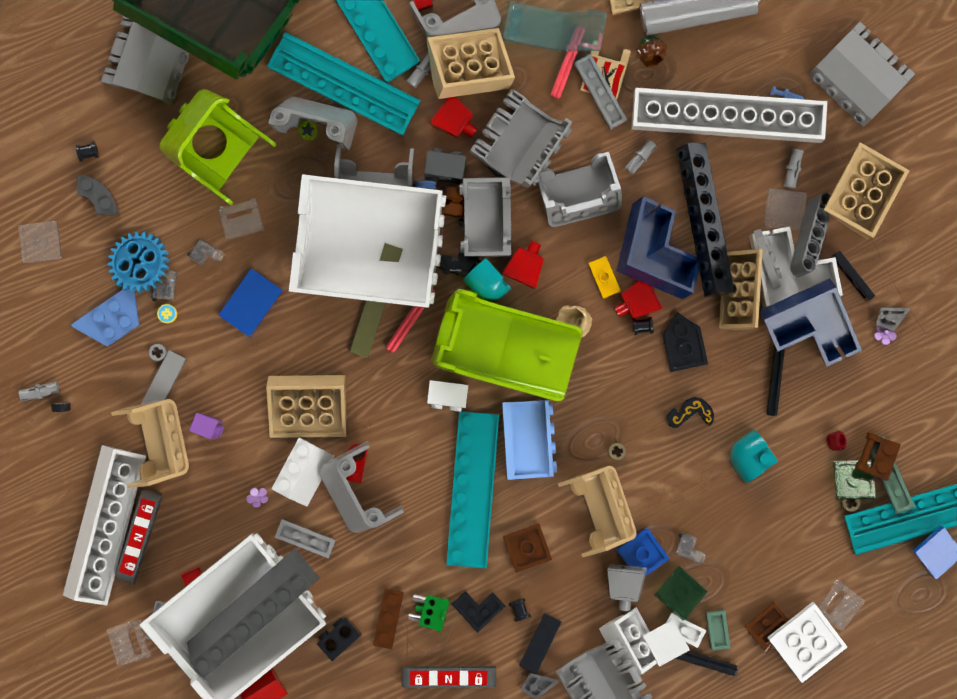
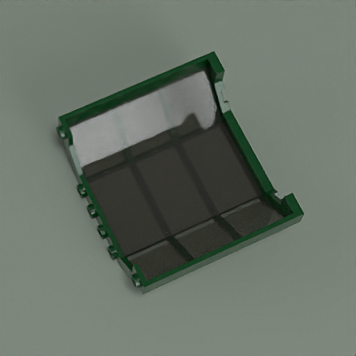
M300 0L112 1H114V11L237 80L239 77L246 76L247 73H253L289 23L293 15L291 13L296 3L298 4Z

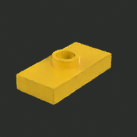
M606 256L588 263L603 299L621 291Z

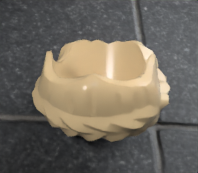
M563 306L556 318V321L581 328L582 337L591 329L592 317L581 306Z

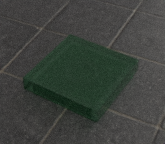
M860 460L833 462L836 500L876 498L874 476L855 469L856 463H859ZM868 460L866 466L871 468L873 460Z
M678 566L654 595L684 621L707 594V591L684 569Z

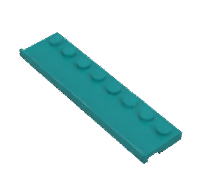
M336 0L386 83L421 62L383 0Z
M287 32L283 34V38L267 65V68L401 136L404 135L421 100Z
M459 411L446 565L487 569L499 415Z
M957 484L912 496L911 499L915 507L897 515L891 503L843 516L854 555L931 534L940 526H943L945 529L956 527Z

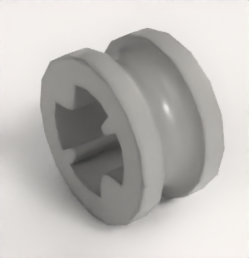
M154 344L149 349V356L155 361H162L167 355L166 347L161 344ZM157 347L159 350H163L160 358L153 355V351H156L155 348Z

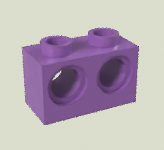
M196 413L190 431L209 439H217L223 433V421L202 413Z

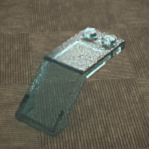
M509 2L503 40L554 51H600L607 13L590 9L587 12H559Z

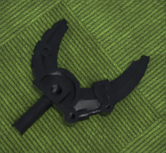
M460 219L459 225L465 232V220ZM460 250L458 258L443 255L440 260V267H436L441 269L445 275L455 273L456 275L466 277L470 270L482 261L479 260L480 257H465L464 253H461Z

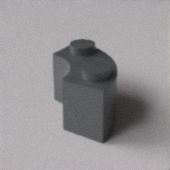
M77 175V195L90 199L95 206L96 214L99 216H120L118 203L108 188L93 178Z

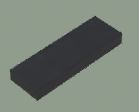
M838 251L832 255L831 258H836L837 266L863 299L869 301L874 298L875 294L842 252Z
M546 613L543 614L519 666L537 674L562 621Z

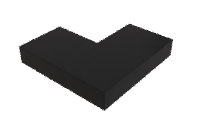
M466 591L452 603V606L477 633L506 607L493 592L479 605Z

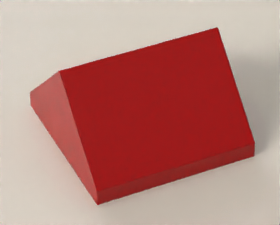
M271 668L240 695L242 699H281L288 692L274 669Z

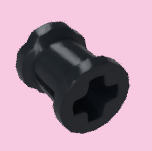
M95 141L83 146L76 145V152L80 162L90 157L99 158Z
M652 317L643 320L632 319L634 336L639 333H654Z
M525 598L509 603L515 615V622L531 617L524 603L526 601Z

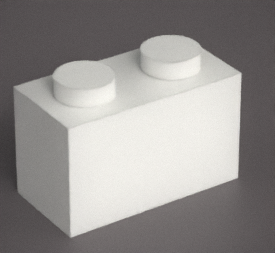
M430 380L427 404H431V408L435 409L450 406V410L461 412L462 408H466L468 385Z

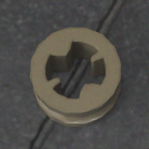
M614 443L609 447L608 454L614 460H621L626 454V449L622 444ZM615 446L618 449H622L621 456L619 457L612 454L613 447Z
M847 494L842 498L841 505L846 511L852 512L859 508L860 500L856 495ZM851 498H853V499H854L853 502H855V506H850V507L848 508V507L846 506V505H848V504L846 503V500H847V499L851 500Z

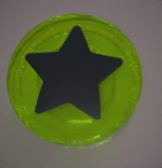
M305 121L299 126L298 132L303 140L311 141L317 137L318 128L313 122Z

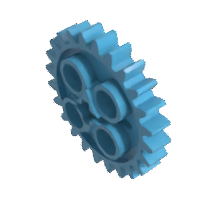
M136 231L135 237L128 233V239L121 237V244L115 242L117 249L111 248L114 255L108 256L112 260V262L107 263L109 267H112L108 272L114 275L111 279L117 281L116 285L119 287L123 286L122 289L125 291L129 289L132 293L137 289V292L142 294L143 288L149 292V286L157 288L155 282L162 283L160 277H166L167 275L163 271L169 269L165 265V263L170 262V259L165 257L169 254L167 250H164L166 246L163 243L160 244L161 240L159 238L155 239L153 234L148 236L146 232L140 235ZM138 246V251L132 254V249ZM155 254L154 259L148 262V257ZM129 263V268L123 271V266ZM146 271V275L139 279L140 273Z

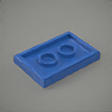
M250 269L218 316L251 337L283 290L253 269Z

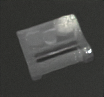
M251 198L250 201L228 207H218L226 240L264 231L256 198ZM252 208L253 213L227 219L228 214Z
M837 579L834 583L835 586L817 607L828 622L842 632L866 601ZM842 590L845 595L828 614L825 610Z
M141 619L107 629L117 666L152 656L151 651H148L143 630L140 627ZM133 627L141 651L139 654L135 653L129 629Z

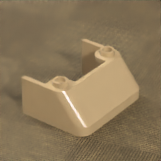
M165 399L111 412L112 416L127 414L131 424H141L149 461L144 462L140 466L141 480L128 483L127 488L150 486L183 475L188 471L187 453L177 407L173 400Z
M606 466L558 483L559 487L570 484L571 490L576 495H584L596 531L590 534L589 538L592 549L582 553V557L608 551L636 537V528L614 467Z

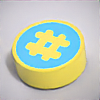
M164 304L158 309L157 316L161 322L169 324L176 320L177 310L170 304Z

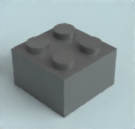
M433 148L432 151L427 152L424 172L425 179L457 184L463 183L466 156H463L461 152L452 151L451 154L444 153L442 149Z

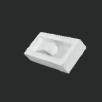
M670 613L666 623L674 620L685 642L698 648L706 630Z

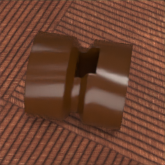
M444 186L442 192L446 196L445 207H442V215L464 217V195H460V188Z

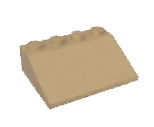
M499 28L427 37L432 80L438 99L509 89L515 79Z
M860 142L823 210L858 235L866 239L874 238L910 170Z
M763 249L727 252L734 292L721 296L720 329L751 330L758 328Z
M345 375L268 377L266 388L270 438L346 437Z

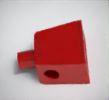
M457 97L447 98L430 121L432 127L457 139L462 133L472 138L478 128L470 123L473 119V114Z
M531 241L527 250L519 247L502 275L536 289L544 260L543 257L537 255L541 245Z
M640 281L622 293L620 298L623 303L614 307L618 317L629 313L632 319L663 309L653 288Z

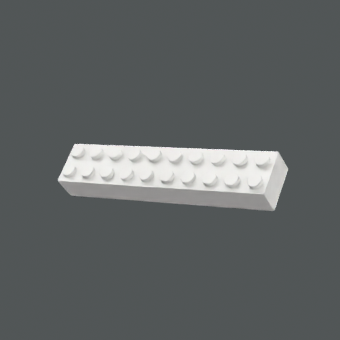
M635 88L631 130L822 143L825 140L827 101Z

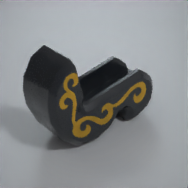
M693 397L681 404L679 413L675 408L671 409L666 414L665 419L667 425L678 428L697 412L708 426H711L714 421V412L711 406L702 398Z

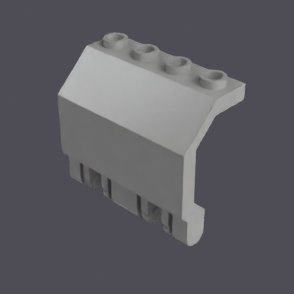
M123 16L124 20H121L120 25L130 28L128 34L117 32L116 36L119 38H115L110 52L115 57L109 56L108 60L118 65L116 70L105 68L104 72L107 74H103L101 83L140 92L156 98L165 104L172 105L179 82L182 79L185 64L188 62L189 53ZM178 25L179 27L185 29L186 31H188V32H190V33L196 35L194 32L190 31L189 29H187V28H185V27H183V26Z
M860 21L810 72L809 76L843 110L849 113L857 123L864 127L908 83L915 73L909 68L901 75L908 66L905 64L901 65L897 71L892 66L897 62L898 57L896 55L887 62L894 53L883 42L874 49L873 47L880 41L878 38L874 39L870 44L864 40L870 35L871 31L867 29L860 36L859 34L866 28Z
M510 89L503 103L514 110V113L511 115L504 109L498 108L496 110L497 113H494L486 125V129L482 131L485 137L494 142L493 145L490 146L483 140L477 139L476 144L472 146L469 152L504 178H510V182L529 188L531 184L536 185L541 177L539 172L542 168L546 170L552 161L549 159L551 154H556L562 146L559 143L562 137L566 139L570 134L572 121L567 118L564 121H560L550 117L531 104L526 97L514 89Z
M619 638L586 651L556 670L571 699H651L652 695L646 694L642 696L639 691L643 690L646 685L644 682L640 683L643 680L634 665L630 666L633 664L631 659L622 662L620 657L627 651L625 648L620 649L623 647V644Z

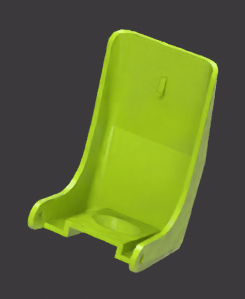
M202 89L196 93L189 104L184 103L179 110L181 115L178 119L173 118L167 126L169 131L160 142V150L167 159L232 206L234 202L219 192L231 173L259 137L273 147L277 144L226 105L230 100L207 89ZM205 126L217 127L226 136L227 144L224 152L214 159L202 158L193 149L192 142L195 133Z
M457 289L447 300L432 352L431 362L434 367L546 399L562 401L566 395L582 338V330L571 324L478 298L476 293Z

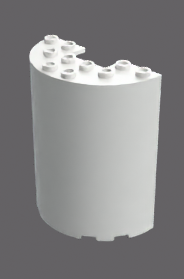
M302 174L298 206L300 217L296 252H293L289 291L429 308L430 304H434L435 293L432 291L433 285H437L438 274L435 273L436 266L440 267L441 255L438 254V247L442 248L443 243L440 227L443 228L445 216L442 215V207H445L446 196L443 195L441 190ZM385 243L403 249L399 262L379 261Z
M258 533L250 534L140 623V627L164 654L169 653L191 679L190 685L202 699L236 698L326 625L325 613L320 607L316 606L312 599L313 595L309 590H306L205 678L192 665L187 642L284 558L282 555L278 557L270 544L267 545Z

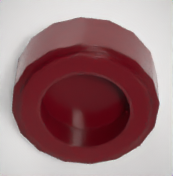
M832 432L826 437L827 445L831 450L839 451L846 448L847 440L843 432Z

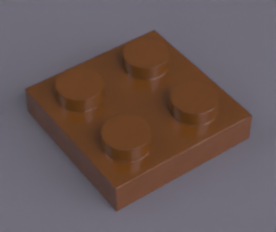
M539 523L503 536L516 573L552 560Z

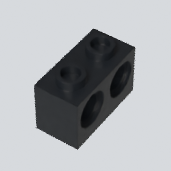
M340 617L333 624L335 627L330 632L326 630L318 637L320 641L317 645L331 661L335 660L362 635L348 617L344 620ZM341 627H349L351 634L343 636L340 632ZM333 639L336 642V648L329 649L326 646V641Z

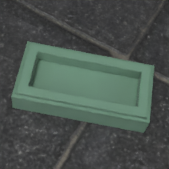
M726 611L705 612L711 651L731 649Z

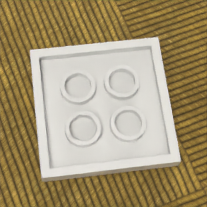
M814 602L810 603L767 637L802 683L847 648L846 644Z

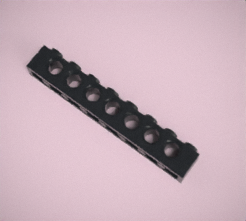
M687 143L676 150L702 288L705 297L724 296L734 292V286L706 143Z

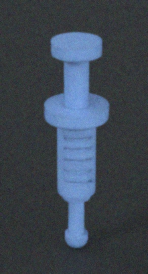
M773 86L770 92L772 96L777 94L782 96V98L805 100L803 96L789 92V89H785L784 92L777 90L776 86Z

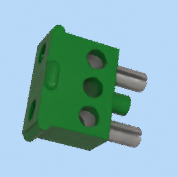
M414 594L413 597L416 598H412L413 601L424 603V606L416 605L415 609L416 612H420L422 615L409 613L408 616L412 617H408V620L420 622L419 626L437 630L438 633L441 632L444 627L450 599H443L432 595L424 597ZM431 599L435 601V605H431ZM428 609H432V615L428 613ZM426 618L430 619V624L426 623Z

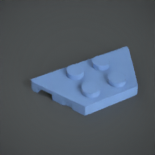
M129 289L127 291L121 290L71 324V326L109 347L140 326L135 292L132 293Z

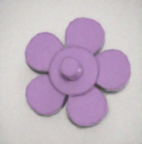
M876 327L877 332L874 334V338L877 341L881 340L883 345H888L890 340L894 341L896 339V333Z
M252 488L250 490L251 495L246 497L247 502L252 503L253 507H259L261 503L268 501L265 488H261L259 491L257 488Z

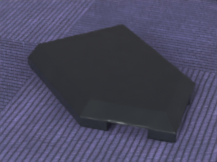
M677 312L663 333L670 372L708 365L700 326Z

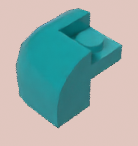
M486 258L463 279L467 286L477 294L478 298L489 302L501 299L511 290V287L503 280L501 274Z
M752 430L740 438L732 446L730 452V463L743 483L752 481L778 462L769 449L768 444L756 430Z

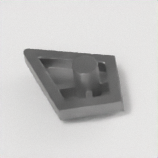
M880 308L875 326L894 332L910 311V308Z
M530 673L520 690L532 698L538 699L556 685L558 680Z

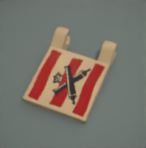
M595 41L591 55L617 100L631 51L624 49L620 62L598 56L601 42ZM583 81L580 91L590 93Z

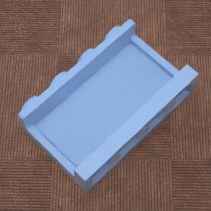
M549 400L502 403L507 480L554 477V473H557V463L553 461L552 454L556 453L555 442H551V434H554V423H550V415H553V404H549Z

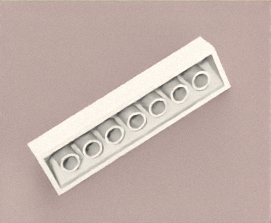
M102 445L63 596L75 601L100 605L108 604L138 487L127 488V484L140 480V466L145 462V455ZM108 566H112L111 572H110V569H108V570H105V569H106Z

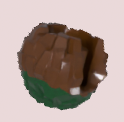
M648 36L646 39H641L636 51L640 55V61L646 67L657 66L664 60L667 46L663 40L655 36Z

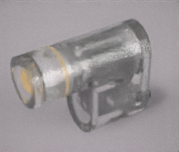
M200 239L193 251L187 255L193 262L202 267L208 257L220 263L226 253Z
M166 271L165 284L155 283L157 288L152 287L151 289L152 301H156V299L174 301L178 272Z
M679 533L678 537H680L675 555L703 564L706 553L694 549L697 537L687 533L686 535Z

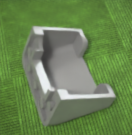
M289 97L277 106L270 115L268 124L276 132L287 134V130L292 127L298 128L300 119L327 125V136L331 140L339 142L341 149L350 151L357 126V117L350 110L298 97Z
M609 152L596 154L592 158L590 166L556 175L554 170L546 168V170L542 168L539 172L541 177L537 183L548 223L552 227L612 213L622 207L621 187Z
M463 178V183H460V195H464L465 237L464 241H461V253H464L465 257H512L510 178Z

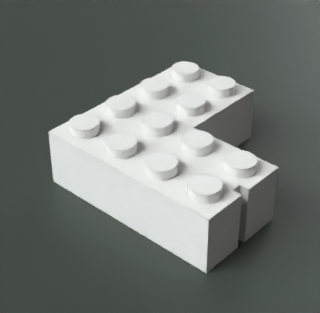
M790 227L774 229L771 232H762L763 235L767 234L770 242V245L767 246L769 252L773 251L776 258L774 266L775 268L779 267L782 278L779 279L780 286L773 288L762 259L760 295L763 308L829 278L836 286L839 295H843L835 257L818 260L816 269L813 272L802 277H795L790 270L795 250ZM753 233L749 236L751 249H759Z

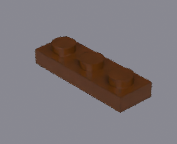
M385 588L373 646L392 649L404 592Z

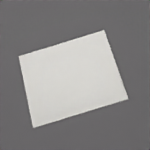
M674 620L643 635L659 667L690 650Z

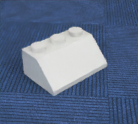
M298 438L272 490L308 507L322 480L320 468L324 463L332 460L334 455L302 438Z
M637 607L599 628L606 642L620 639L623 647L620 649L625 648L627 651L620 657L622 662L631 659L633 664L630 666L634 665L640 675L657 664L643 635L650 631Z

